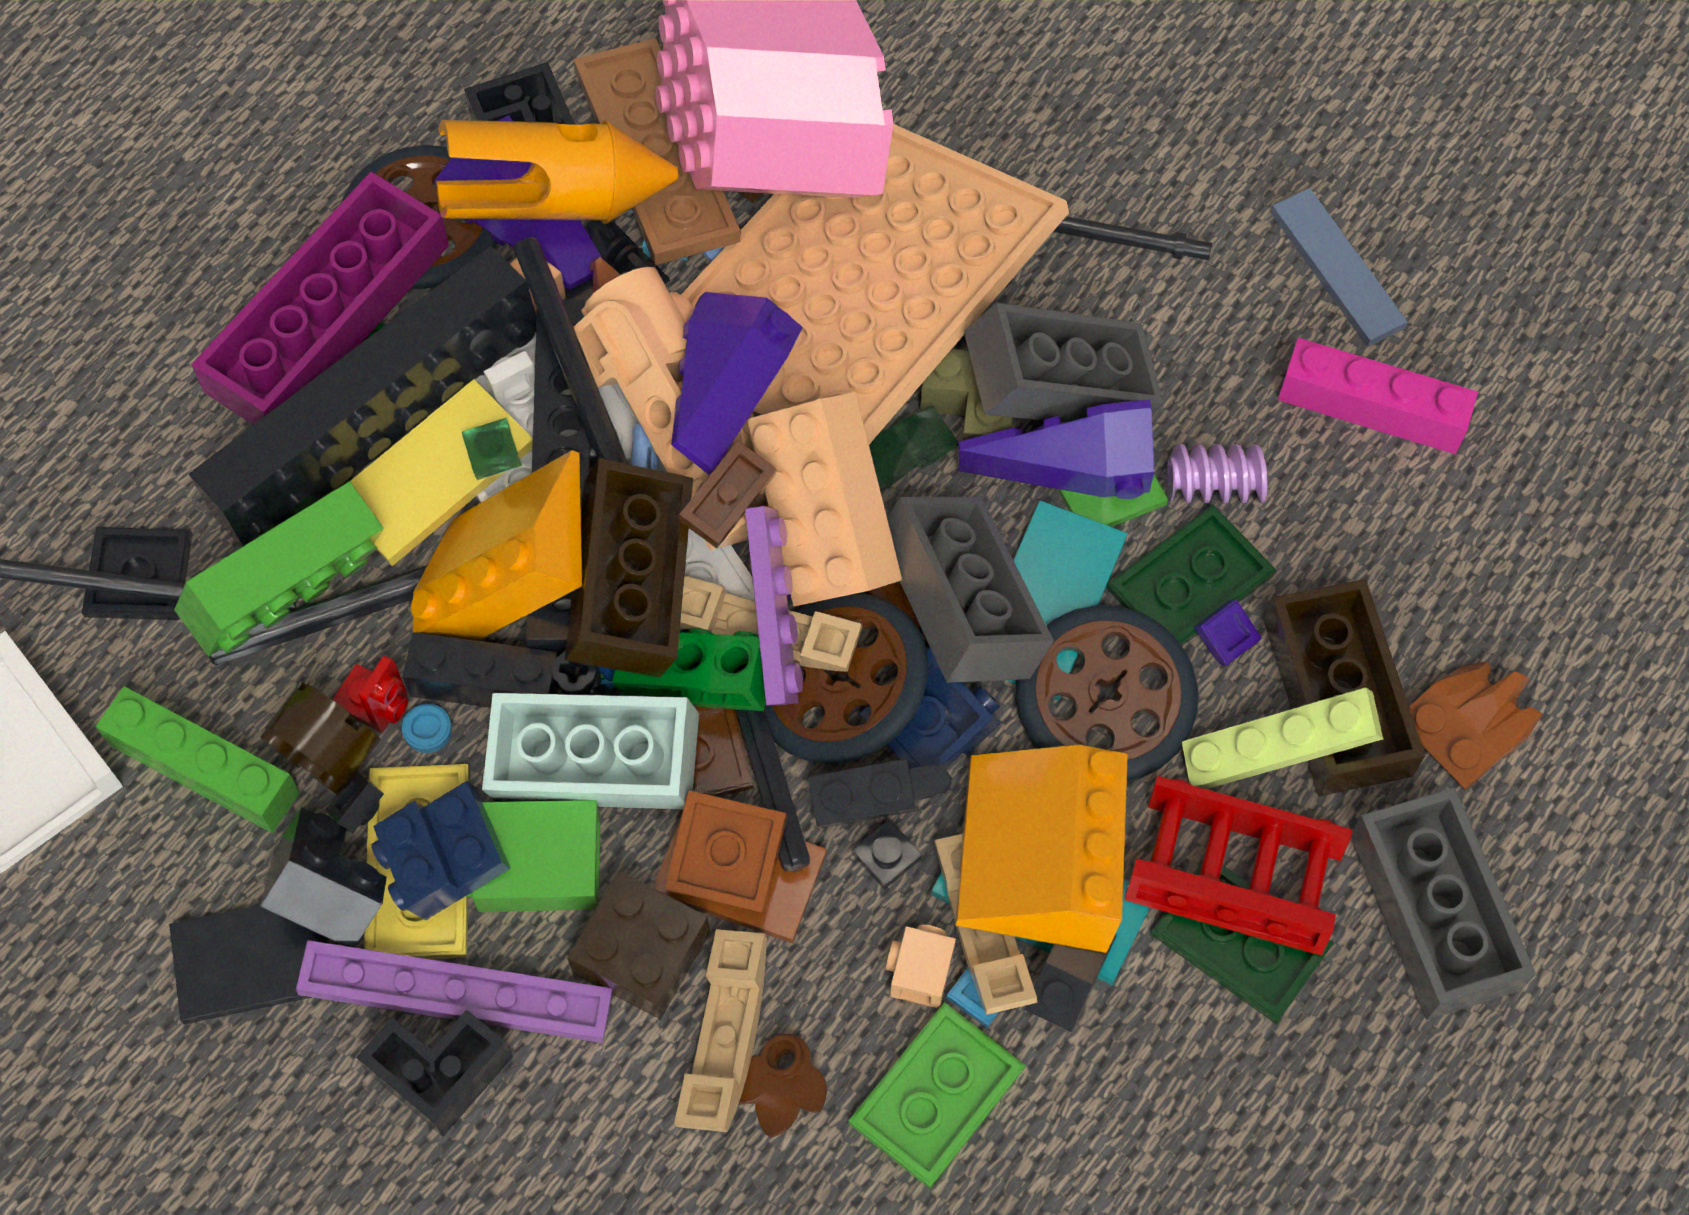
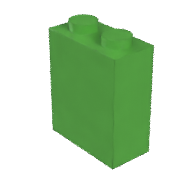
M597 800L482 802L511 869L466 896L472 897L478 912L596 910L599 905L600 811Z

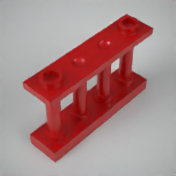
M1157 776L1148 808L1163 813L1151 861L1148 862L1136 858L1124 900L1322 956L1332 935L1336 914L1319 908L1328 858L1341 861L1350 842L1353 830L1338 826L1327 819H1312L1196 787L1181 779H1167ZM1182 817L1211 825L1200 875L1176 870L1170 866ZM1231 831L1260 839L1249 889L1220 881ZM1279 844L1309 852L1299 903L1273 897L1269 894Z

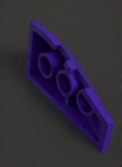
M509 115L498 120L514 122ZM452 157L434 180V186L436 188V181L512 180L520 178L527 173L532 163ZM463 219L469 224L475 222L489 231L491 239L502 246L507 243L514 248V245L521 240L529 237L536 238L540 243L546 261L561 272L564 287L569 290L592 279L593 271H590V262L596 257L602 258L579 220Z
M704 292L699 297L683 327L682 338L687 340L686 353L680 360L679 373L683 374L682 392L676 399L671 445L710 475L718 466L788 358L803 327L767 297Z
M1150 399L1102 404L1087 408L1088 417L1067 423H1062L1059 416L1044 419V425L1038 427L1035 431L1024 434L1020 429L1010 428L959 441L957 455L958 471L1098 497L1137 498L1143 493L1150 492L1154 476Z

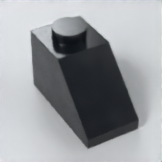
M1117 935L1114 936L1107 953L1054 944L1034 986L1037 1003L1026 1005L1024 1010L1072 1032L1080 1019Z

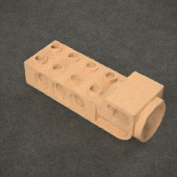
M643 267L616 277L594 292L581 310L584 318L573 328L597 387L619 384L630 404L632 412L639 420L652 444L654 452L660 458L666 471L693 478V497L710 475L674 448L671 443L676 399L682 392L683 374L679 373L680 360L685 356L687 340L682 338L683 327L694 307L686 297L677 292H669L654 267ZM753 413L749 416V418L755 417ZM746 421L726 454L737 440L755 453ZM765 490L761 492L750 508L769 507ZM746 513L718 548L748 540ZM705 541L710 550L716 549L714 546Z

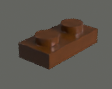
M737 440L679 513L678 521L717 549L746 513L745 509L750 508L772 480L777 469Z

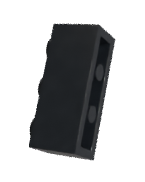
M413 632L402 677L410 697L491 708L493 693L558 694L559 686L552 675L553 662L558 657V654L555 651Z

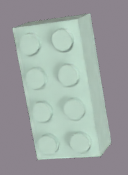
M493 693L482 790L496 802L597 800L598 807L684 809L688 790L693 791L699 713L686 697Z

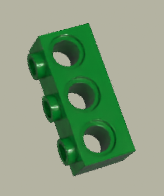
M698 628L690 629L688 633L679 632L677 659L661 678L615 670L612 683L623 696L686 697L694 707L764 711L766 704L759 636L747 631H737L733 635H718ZM701 661L696 668L689 670L694 663ZM748 663L742 671L734 673L739 666Z

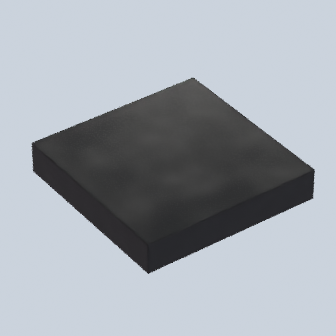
M96 527L89 570L186 582L193 534L190 530ZM85 589L82 614L85 618L180 620V617L174 610L178 602L175 600Z

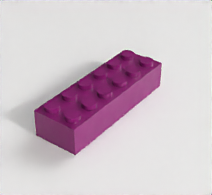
M370 172L191 364L203 393L254 425L359 346L449 247L441 215L383 178Z

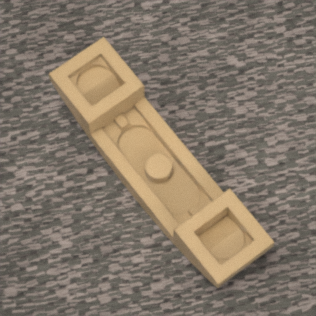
M684 576L680 628L686 631L694 628L704 629L718 635H733L737 631H747L759 636L755 601L725 592L724 586ZM788 610L789 614L794 615L798 630L797 642L792 644L794 663L817 669L848 671L862 630V624L815 611L812 617Z
M963 834L935 840L936 852L955 923ZM956 926L973 983L986 1015L1037 1003V996L1024 955L1020 954L1014 936Z
M719 929L715 931L706 977L711 985L692 1074L685 1073L674 1122L676 1127L727 1132L732 1123L747 1078L757 1033L765 975L767 944L765 933Z

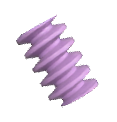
M1176 444L1173 447L1166 470V492L1169 503L1173 502L1176 490H1182L1186 503H1191L1195 490H1200L1204 503H1210L1214 490H1219L1223 503L1229 502L1232 490L1238 491L1241 503H1247L1251 490H1256L1260 503H1263L1266 499L1268 484L1267 466L1259 445L1251 444L1244 454L1241 445L1232 444L1226 454L1222 445L1213 444L1208 455L1202 444H1195L1189 455L1185 445Z

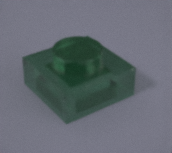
M507 417L462 431L472 470L477 480L522 466Z

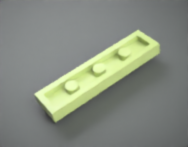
M1362 688L1182 741L1189 783L1196 787L1209 789L1383 740L1373 692L1368 688Z

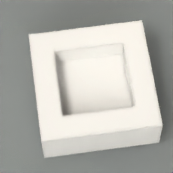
M526 351L513 357L501 358L491 368L484 371L489 394L501 407L534 391L535 367Z

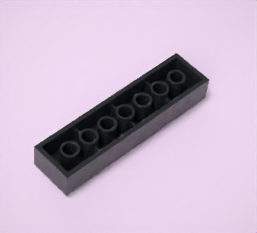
M490 246L191 471L189 476L213 517L242 548L314 504L331 490L346 484L353 476V473L370 460L380 457L389 449L392 443L408 431L414 429L427 416L442 406L473 379L476 380L479 376L484 375V371L491 368L495 362L507 356L514 349L527 345L533 339L536 333L537 316L525 278Z

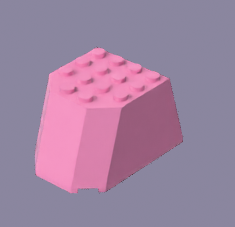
M663 0L665 15L659 16V32L663 42V51L657 52V67L661 77V86L655 87V100L659 113L665 112L670 141L677 142L679 146L681 168L683 172L690 173L697 190L860 198L883 194L893 130V117L891 109L882 110L877 72L886 71L884 55L856 0Z

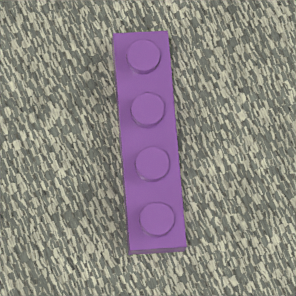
M765 506L747 508L745 512L766 705L799 703L798 692H802L803 676L800 665L794 663L792 644L797 642L798 630L794 615L789 614L787 595L792 593V576L789 567L783 565L781 547L787 543L786 525L784 519L778 517V511Z

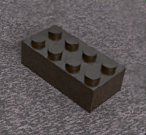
M598 459L584 481L581 505L582 586L572 591L565 652L566 661L661 678L677 659L689 531L688 527L678 521V516L692 498L693 478L611 460Z
M1362 579L1273 597L1265 616L1264 624L1291 709L1362 688H1368L1374 695L1383 740L1308 760L1318 796L1413 777L1425 758V754L1367 580Z

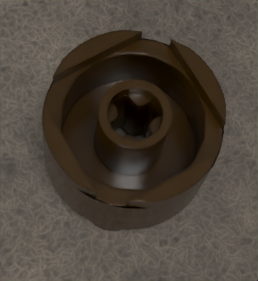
M300 681L265 726V731L260 736L262 740L276 749L275 751L296 767H302L313 775L316 781L334 794H337L341 787L347 784L381 740L364 723L360 727L356 725L357 721L350 716V712L313 686L306 685L303 681Z

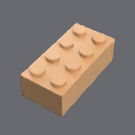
M856 392L822 398L747 419L755 453L777 469L775 476L764 490L769 508L777 510L778 517H782L786 525L787 543L781 547L783 565L789 567L792 576L791 598L793 606L865 592L901 581L902 577Z

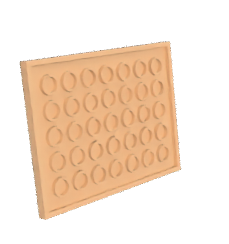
M893 124L883 194L860 198L773 194L740 230L741 242L725 246L681 295L686 297L693 307L704 292L767 297L780 309L788 313L803 329L788 358L752 413L757 417L818 399L856 392L868 444H870L965 334L964 330L981 316L1068 215L1067 201Z

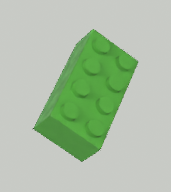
M349 481L188 580L184 585L174 610L208 657L220 649L225 654H228L243 645L250 638L248 632L262 623L265 628H269L285 618L290 613L288 607L302 598L305 603H308L319 597L330 587L327 582L341 573L344 578H348L361 570L368 563L366 558L378 548L375 542L384 528Z

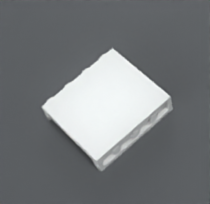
M6 631L0 634V874L123 787Z

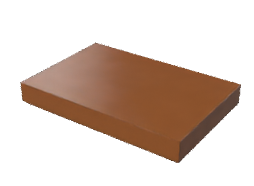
M680 818L653 889L694 910L793 944L826 858L827 849L805 841L810 864L795 873L784 871L778 857L765 913L665 889L681 823Z

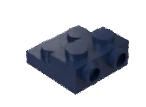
M929 647L927 649L928 677L923 699L913 719L887 745L900 760L908 759L911 762V768L926 765L932 767L933 764L935 766L940 764L942 767L948 768L962 753L968 755L1002 723L995 714L1001 706L981 685L974 691L967 682L947 683ZM867 706L860 713L866 722L871 715L870 706Z
M468 781L460 784L425 807L417 801H413L373 826L378 838L377 841L371 844L373 854L383 868H390L395 880L388 885V891L392 900L402 911L408 910L424 920L431 918L511 869L477 789Z

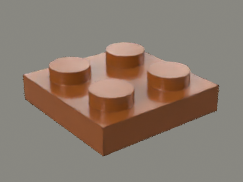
M688 790L665 889L765 913L788 814Z

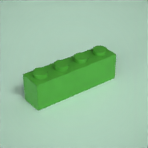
M125 686L95 726L112 748L271 833H274L300 794L289 773Z

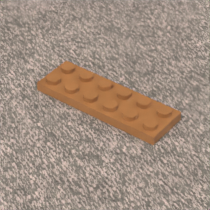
M656 38L575 58L574 70L596 124H601L604 120H607L678 168L677 181L632 208L654 264L659 265L741 242V231L724 192L697 190L690 173L683 172L681 168L679 146L677 142L670 141L665 112L659 113L655 100V87L661 86V77L657 67V52L661 51V48Z

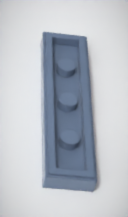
M1310 188L1272 205L1270 212L1367 347L1406 328L1408 323L1406 318Z

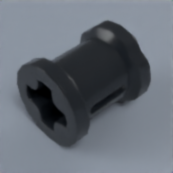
M566 650L555 658L552 666V675L564 695H587L591 690L601 685V672L597 666L566 661ZM582 666L587 675L579 676L577 683L572 684L567 675L575 674L577 667Z

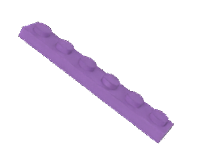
M307 940L296 987L298 995L453 1020H458L468 1010L485 1025L599 1043L604 1042L612 998V988L309 940Z

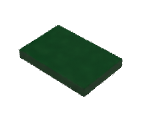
M1212 504L1110 581L1106 589L1123 607L1143 613L1163 625L1184 646L1198 635L1194 626L1227 601L1237 599L1238 602H1241L1272 578L1277 570Z
M1202 864L1194 875H1200ZM1223 865L1220 875L1221 882L1249 889L1250 883ZM1165 912L1150 934L1275 1024L1278 1023L1334 944V942L1329 940L1321 956Z

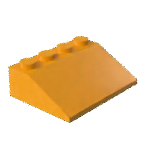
M569 451L452 519L413 592L411 603L413 632L478 641L582 586L580 457L578 452Z
M1070 745L971 755L955 926L1107 953L1122 921L1128 754L1084 745Z

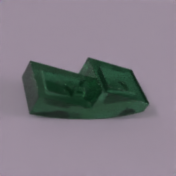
M934 406L893 425L878 434L869 444L880 492L892 486L917 466L922 470L933 464L958 445L959 441Z

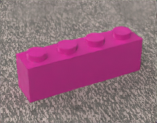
M1298 338L1278 400L1456 454L1468 430L1478 391Z

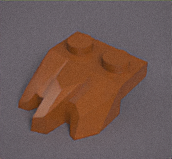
M1488 661L1459 667L1434 683L1409 706L1421 745L1465 791L1501 759H1505L1527 740L1543 715L1532 707L1523 710L1516 707V700L1530 680L1527 676L1514 671L1492 685L1489 681L1491 667Z

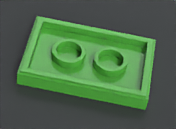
M944 1002L849 1119L848 1124L926 1187L931 1189L1020 1076L1026 1065Z

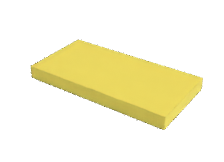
M475 379L350 481L384 528L375 545L378 547L376 550L391 566L395 565L532 450L533 438Z
M469 765L370 768L369 780L384 795L379 800L380 806L378 811L368 822L367 863L373 866L379 873L387 876L383 904L365 930L364 949L423 959L467 957L468 897H463L427 920L408 910L402 911L394 903L388 891V885L395 881L390 868L385 869L380 865L373 854L371 844L378 840L373 826L413 801H417L425 807L465 781L470 783Z

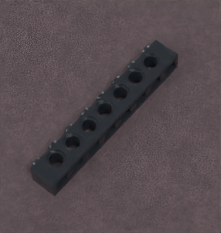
M588 299L563 300L573 327L584 318L581 310L585 307ZM537 309L532 473L571 450L578 452L580 457L581 507L584 481L598 459L573 396L560 394L564 390L569 389V386ZM565 430L578 431L576 434L569 437L559 435L561 432ZM572 592L527 615L526 641L528 648L555 651L558 656L566 650L570 608L559 610L553 606L560 600H571Z

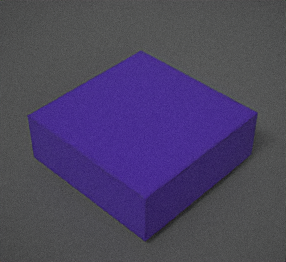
M1237 599L1227 601L1194 626L1212 656L1221 666H1227L1262 639Z

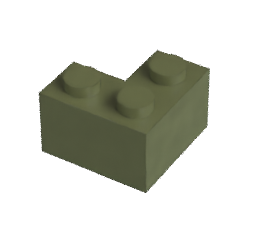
M951 349L922 383L920 411L965 416L963 440L1012 427V417L984 414L969 351Z

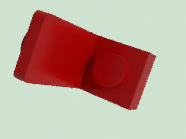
M384 655L373 672L356 664L332 700L350 712V716L356 721L383 733L389 722L396 724L404 715L408 705V698H406L408 693L394 660Z

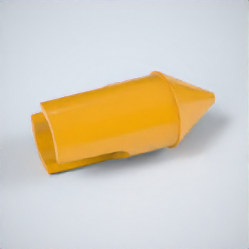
M441 120L438 128L440 135H446L449 157L532 163L527 173L520 178L512 180L436 181L439 211L444 219L592 220L607 224L678 179V168L607 120H604L601 124L584 125L550 122Z

